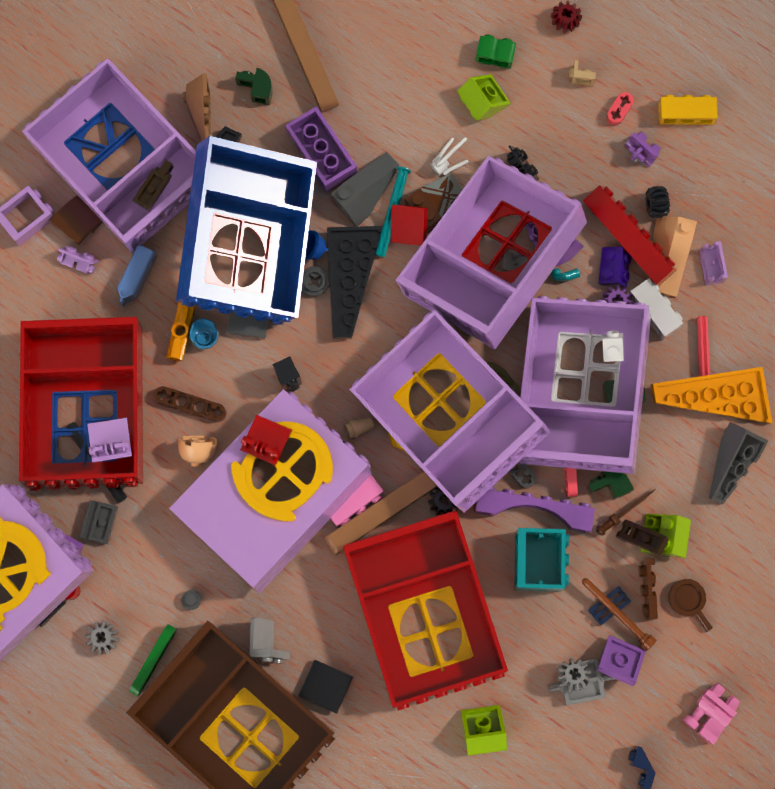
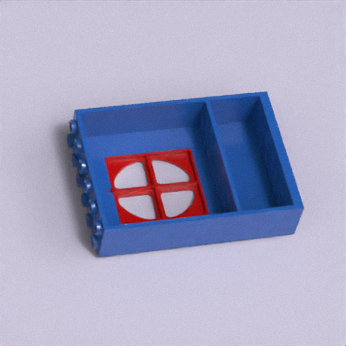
M209 136L198 143L176 301L182 302V305L187 307L198 305L202 310L217 309L222 314H230L232 312L237 313L236 316L247 318L252 316L257 321L269 319L272 320L273 324L283 325L284 322H291L292 319L298 318L317 162ZM228 224H235L237 226L235 248L233 251L212 246V240L216 233ZM245 227L251 228L260 238L264 249L263 257L242 252ZM211 254L232 259L233 264L229 285L222 283L215 275L210 263ZM247 261L260 264L262 271L256 281L245 288L239 287L237 282L240 262Z

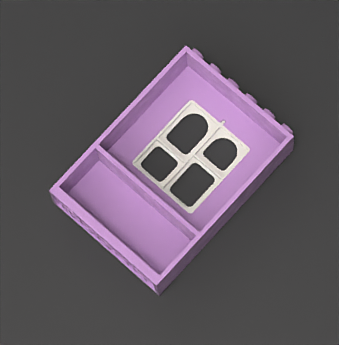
M538 296V298H532L520 399L545 423L551 433L518 462L519 464L635 474L651 322L649 305L641 302H635L634 305L626 304L623 301L607 303L605 300L588 302L586 299L581 298L576 299V301L568 300L564 297L549 299L546 296ZM608 331L623 333L624 361H616L615 364L594 363V348L597 343L603 341V335L607 334ZM571 338L580 339L585 344L586 352L584 369L582 371L562 370L560 368L563 345ZM593 371L613 372L615 374L612 402L599 403L588 400L591 373ZM560 378L582 380L581 397L578 401L557 398Z

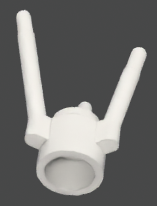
M466 137L443 157V154L454 141V138H451L432 160L430 166L438 176L442 173L446 176L449 172L469 162L464 160L448 168L450 164L447 159L467 140Z

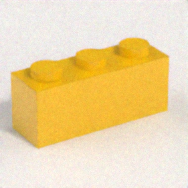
M665 95L660 98L658 103L659 125H714L718 119L717 97H711L710 95H702L700 97H693L692 95H683L682 97Z

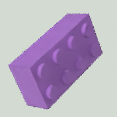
M317 106L285 125L286 134L302 158L317 162L315 177L326 193L357 173V165Z

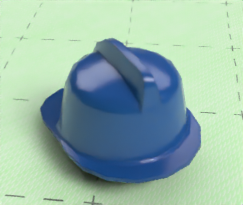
M308 231L305 260H317L324 252L329 250L325 247L324 238L317 231Z

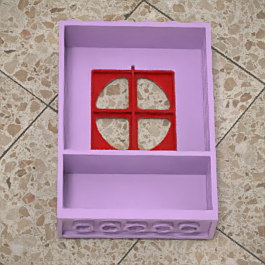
M488 155L395 281L405 297L431 312L436 310L447 322L491 348L496 349L586 225L587 221L582 204L577 199L566 197L560 190L555 191L551 189L545 182L540 183L527 173L524 175L512 165L510 167L507 166L501 159L497 157L494 159ZM510 215L522 217L508 237H503L489 229L490 225L500 218ZM529 222H532L538 231V243L534 251H529L515 243V239ZM484 235L502 244L489 264L482 263L479 257V243ZM509 249L527 258V261L516 269L505 272L495 270L496 265Z

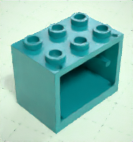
M518 528L516 530L515 591L562 592L569 585V574H565V568L569 566V554H566V548L569 546V534H566V529Z

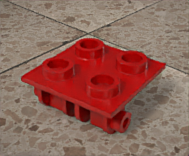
M256 415L247 436H243L241 440L243 445L240 450L276 466L292 429Z

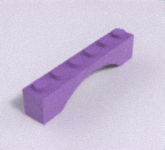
M492 487L476 502L475 513L495 516L512 508H536L554 515L570 530L590 533L592 531L595 508H591V505L587 503L574 505L571 504L572 501L560 499V502L552 501V498L548 496L535 498L533 494L524 492L518 495L514 494L513 490L503 489L502 492L495 491V487Z

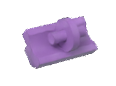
M642 131L638 134L634 132L625 143L628 151L633 154L630 160L639 159L650 167L658 157L661 148L657 144L648 145L646 143L647 135Z

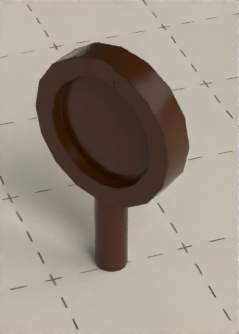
M683 579L676 582L670 588L668 594V602L671 608L682 616L695 615L705 631H710L713 627L701 611L706 603L704 588L692 579Z

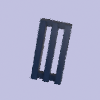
M618 586L606 597L610 599L618 592L620 596L612 602L616 604L623 598L625 602L618 606L621 610L631 600L621 590V587ZM599 601L588 611L601 626L613 617L614 614L611 612L601 620L599 617L609 609L604 607L596 614L594 610L602 605Z

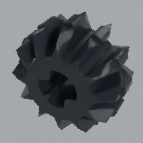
M663 186L648 188L645 193V205L649 216L652 218L667 216L670 212V199L667 189Z
M437 486L434 488L437 494L430 492L429 495L434 499H429L428 504H435L430 507V511L437 508L436 516H439L440 512H443V514H446L447 511L452 512V508L459 510ZM442 497H446V500H449L450 503L447 502L446 506H444L442 502H439V499L442 500Z

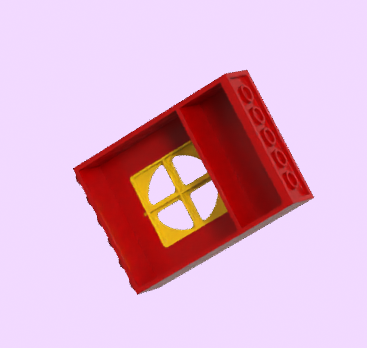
M457 511L343 546L392 708L397 707L399 711L408 708V703L414 701L418 705L429 701L428 697L433 695L437 699L448 695L447 691L454 689V692L467 689L466 685L473 683V686L486 683L485 679L489 677L492 678V681L505 677L504 673L508 671ZM437 599L448 605L456 614V621L434 627L425 604L426 600ZM416 603L419 605L425 630L403 637L400 634L402 617L407 608ZM459 628L462 633L459 650L452 660L444 661L436 636L439 633ZM428 638L435 655L436 665L425 666L418 663L407 653L405 645Z

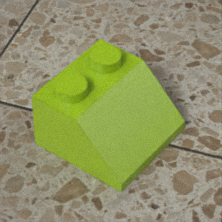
M491 74L470 77L457 90L461 101L466 104L471 116L476 121L488 119L511 104Z
M500 705L461 710L468 756L507 750L506 731Z

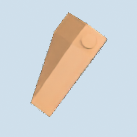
M679 216L656 219L652 235L653 242H657L663 248V255L665 257L669 256L676 263L674 267L677 269L661 285H658L660 288L659 292L663 295L677 297L697 221Z

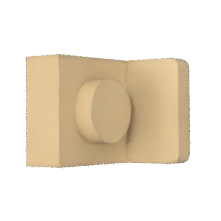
M575 60L574 65L570 66L569 77H572L571 84L593 86L596 72L588 69L578 70L579 60Z

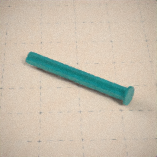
M398 166L396 169L398 174L375 253L376 256L384 258L391 237L392 205H400L407 176L411 173L410 169Z

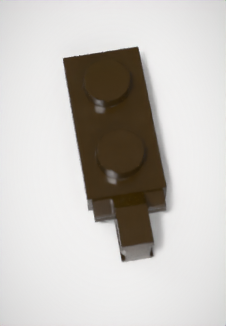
M165 160L160 168L152 169L132 201L150 212L172 177L170 173L174 168L173 164Z

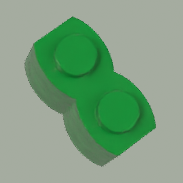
M489 34L480 36L475 61L481 64L511 69L516 43L508 38L496 39Z

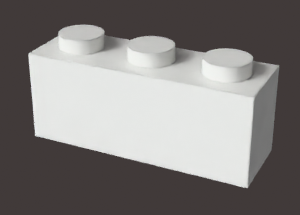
M648 278L630 291L629 294L632 295L630 299L634 303L641 302L649 305L651 314L650 325L659 337L664 340L683 325V319L677 311L674 312L671 308L669 299L661 295L659 286Z

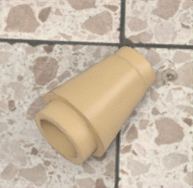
M370 417L351 420L344 424V429L349 439H355L374 428Z

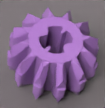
M619 286L615 287V291L612 287H609L608 292L604 291L602 294L604 298L600 299L607 301V303H614V299H618V301L626 302V304H633V301L628 300L632 295H625L626 288L619 291Z

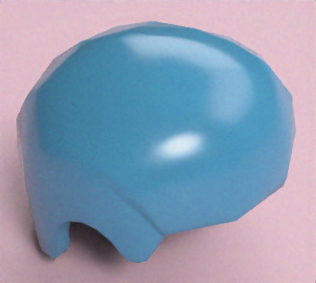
M206 318L196 320L190 328V340L198 349L212 348L218 339V330L214 322Z

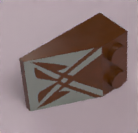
M450 173L405 198V205L428 208L427 233L435 228L462 189Z

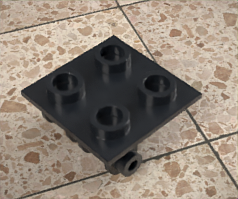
M509 145L508 147L512 152L507 154V161L510 165L515 166L524 175L527 173L534 179L539 180L537 176L539 172L533 164L530 165L527 161L528 155L523 149L520 150L518 147Z

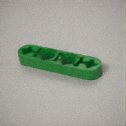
M169 624L164 628L129 690L130 693L137 697L141 694L173 639L177 628Z

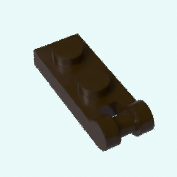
M626 519L622 523L621 531H618L616 537L621 541L628 542L658 556L662 554L669 541L667 536Z

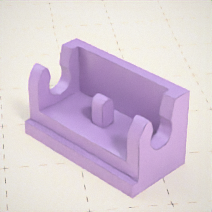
M721 241L715 242L710 246L704 244L698 251L705 286L724 283L728 275Z

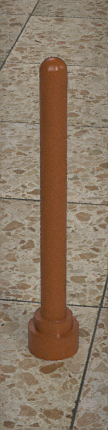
M588 578L582 580V584L639 639L640 646L645 651L655 644L657 640L651 634L643 633Z

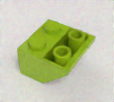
M646 514L644 527L669 538L660 556L686 558L691 520L679 515ZM641 548L640 552L653 554Z

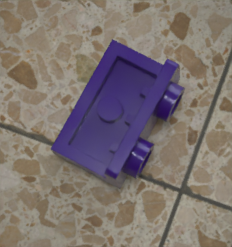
M623 246L602 247L598 282L600 285H619L622 288H627V282L630 279L629 264L631 263L632 256Z

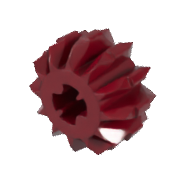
M568 0L566 5L560 2L558 6L553 7L551 19H553L552 25H557V31L562 28L564 33H566L567 29L572 32L574 27H579L582 15H580V8L575 9L576 3L569 5L570 2Z

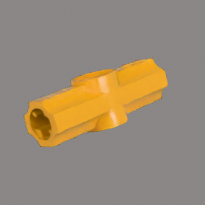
M180 302L178 303L175 321L171 328L172 334L166 356L167 359L183 362L187 341L190 337L189 333L195 306L187 307L183 306ZM184 328L186 331L183 335H176L178 329Z

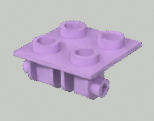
M127 418L88 424L89 453L92 456V462L132 456Z

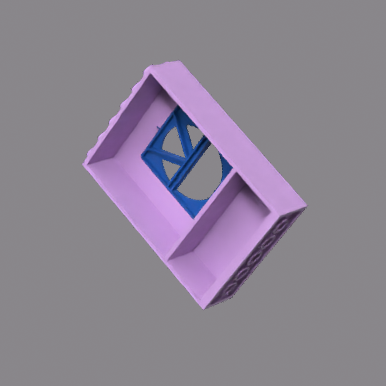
M108 58L105 61L99 62L91 73L85 74L77 85L71 86L63 97L57 98L50 108L43 110L39 117L33 122H29L22 131L30 144L132 254L138 245L142 246L189 205L196 151ZM113 121L129 127L116 139L112 126ZM104 122L109 145L106 146L85 140L84 137L93 126ZM134 134L137 135L141 144V157L138 165L123 177L107 178L93 171ZM86 147L100 153L86 164L82 148ZM167 160L174 166L170 173L172 177L149 212L135 204L132 200L152 169L160 168L164 161Z

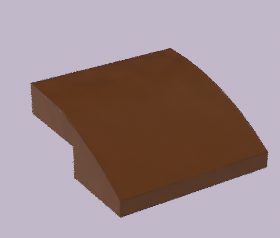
M75 196L50 219L52 224L78 245L90 233H94L103 223L78 196Z

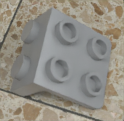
M252 617L249 625L250 643L248 649L250 657L261 659V662H271L272 664H282L283 660H290V652L273 649L274 622L272 620Z

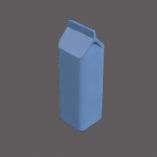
M141 245L137 246L117 287L121 297L119 302L123 307L126 303L137 299L157 257L153 250Z

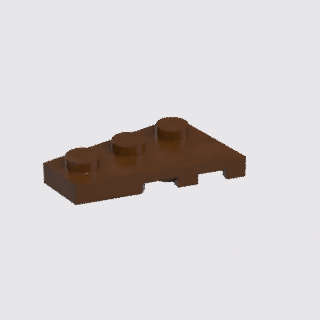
M647 558L638 566L639 577L643 579V585L640 586L641 596L645 598L642 610L643 616L647 617V621L658 619L657 595L655 591H652V587H655L656 575H654L653 571L651 572V565H655V558Z

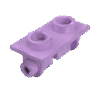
M71 246L58 249V251L62 252L57 257L61 264L73 268L75 262H77L76 270L86 274H93L95 270L93 264L98 263L99 260L94 259L92 254H81L76 252L77 249Z

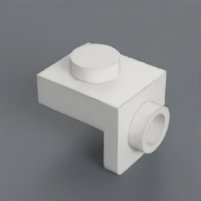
M608 331L607 334L603 335L604 362L624 361L623 333Z

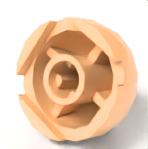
M201 435L183 436V439L178 438L179 454L183 460L190 462L191 466H203V463L210 461L216 453L217 439L209 436V440H205L204 436Z

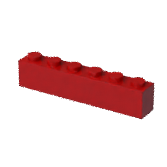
M599 185L583 202L656 285H661L677 270L674 267L676 263L669 256L665 257L662 253L663 248L657 242L653 243L649 239L651 236L649 232L637 225L639 221L632 214H627L625 211L626 206L620 200L616 201L613 198V191L608 186Z

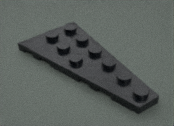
M383 226L327 227L326 229L327 248L329 249L328 266L333 339H352Z

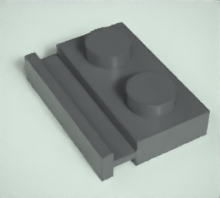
M90 500L80 538L108 545L118 506Z

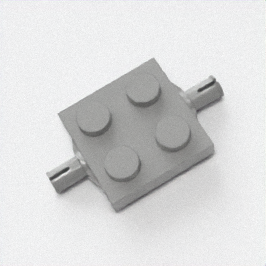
M597 659L581 661L580 666L584 663L588 664L584 671L591 670V674L586 675L591 681L589 683L584 682L587 686L585 689L579 685L580 691L576 692L573 686L571 692H568L569 685L566 684L562 688L561 684L564 680H559L558 683L548 684V688L556 686V688L548 690L549 693L561 690L567 706L605 698L604 682L615 680V678L607 677L608 675L596 671L598 661ZM573 671L572 673L569 672V674L572 675L573 680H575L577 677L579 679V676L576 675V671Z

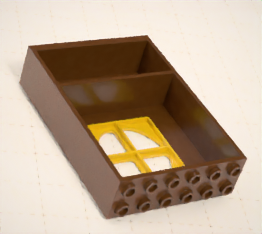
M208 620L126 712L209 789H293L295 786L294 780L297 777L301 779L309 770L306 766L310 762L314 764L322 755L319 751L324 746L328 748L335 740L333 737L335 732ZM242 705H252L264 709L266 715L252 731H248L231 716L230 712L232 709ZM272 719L278 722L283 733V750L278 756L274 755L257 739L258 734ZM222 721H227L244 737L243 742L230 757H226L223 754L218 742V728ZM249 745H253L271 761V765L265 770L247 771L238 768L235 765V761Z

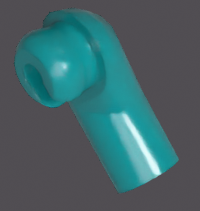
M557 268L552 270L551 275L553 276L552 279L556 282L570 281L579 278L580 271L576 268L561 273V270Z

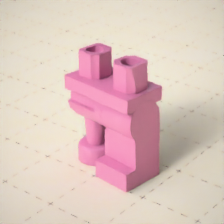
M715 683L710 689L704 690L697 700V707L691 716L686 715L683 719L689 727L696 730L699 726L697 721L706 714L708 718L696 733L712 745L715 744L719 735L737 714L735 710L740 703L732 695L725 702L722 701L719 697L725 689L718 683Z

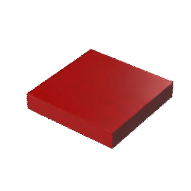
M393 204L391 211V242L421 246L427 238L428 208Z

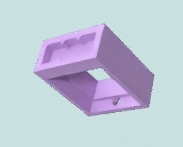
M29 186L0 207V223L18 246L48 225L53 217L52 212H54L48 203H42L40 199L43 197L36 189L32 190ZM31 196L44 214L18 233L5 215Z

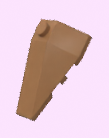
M203 73L186 84V92H183V101L187 103L189 113L201 141L211 136L210 88L207 73Z

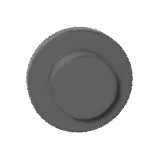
M194 590L186 591L181 598L182 605L188 610L198 608L201 604L200 594Z

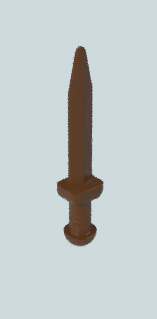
M656 489L641 497L619 515L612 514L609 520L596 527L597 534L603 536L612 526H617L621 523L619 520L621 517L644 501Z

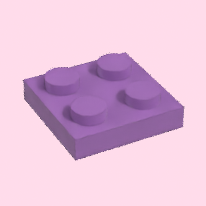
M609 635L596 671L634 686L646 651Z

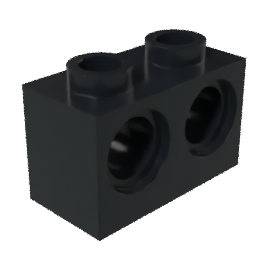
M290 356L272 364L275 374L286 392H294L300 388L299 385L302 384L301 378Z

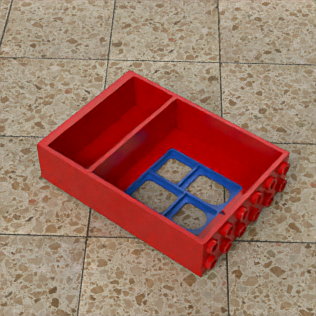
M137 317L21 321L19 482L26 488H29L30 491H39L44 487H48V490H60V487L80 489V486L96 489L99 488V485L117 488L122 484H126V487H138V484H143L142 325ZM97 395L113 396V415L111 417H90V397ZM80 396L81 426L75 429L59 428L58 399L60 397ZM127 418L132 456L92 462V459L86 452V445L89 448L88 424ZM72 431H77L84 441V448L81 445V452L74 459L67 460L62 458L58 453V438L60 436H73L74 433Z

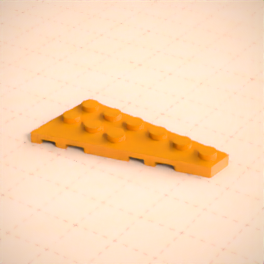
M763 367L651 384L655 404L768 424L773 423Z

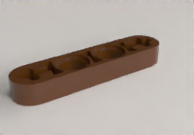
M161 386L154 392V397L159 404L214 422L223 421L227 414L224 406L219 403L172 388ZM164 391H166V394L170 397H172V393H174L175 395L172 398V404L170 403L171 400L169 398H163V400H161L159 393H163ZM184 396L187 402L184 406L176 404L178 397ZM197 402L204 403L205 408L202 412L194 410V405ZM208 405H211V410L217 411L220 408L221 413H223L218 415L217 418L212 412H208L209 415H205L208 411Z

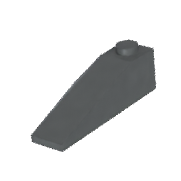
M387 152L332 192L331 201L356 227L359 226L373 212L375 205L390 183L399 164Z
M730 422L721 438L709 498L723 504L737 487L739 478L747 475V468L751 463L758 461L768 440Z

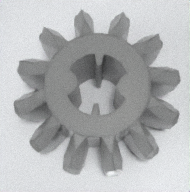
M103 621L101 626L99 622H95L96 629L88 628L92 634L85 635L86 638H91L90 641L86 642V645H93L91 648L92 652L98 649V654L102 655L103 650H105L106 654L110 653L109 646L116 649L117 646L113 644V641L119 642L120 639L114 637L119 631H112L114 628L113 624L107 627L106 621ZM104 633H105V636H104V637L106 638V641H105V642L101 641V643H100V642H99V641H100L99 635H100V634L104 635Z
M570 658L569 665L565 661L562 662V666L565 669H558V672L564 675L558 676L557 679L564 680L561 684L562 688L566 684L569 685L568 692H571L573 686L575 691L579 692V685L585 689L587 686L584 682L589 683L591 681L589 677H586V675L591 674V670L584 671L588 664L584 663L580 666L581 659H577L576 664H574L573 658ZM573 671H576V675L579 676V679L577 677L575 680H573L572 675L569 674V672L572 673Z

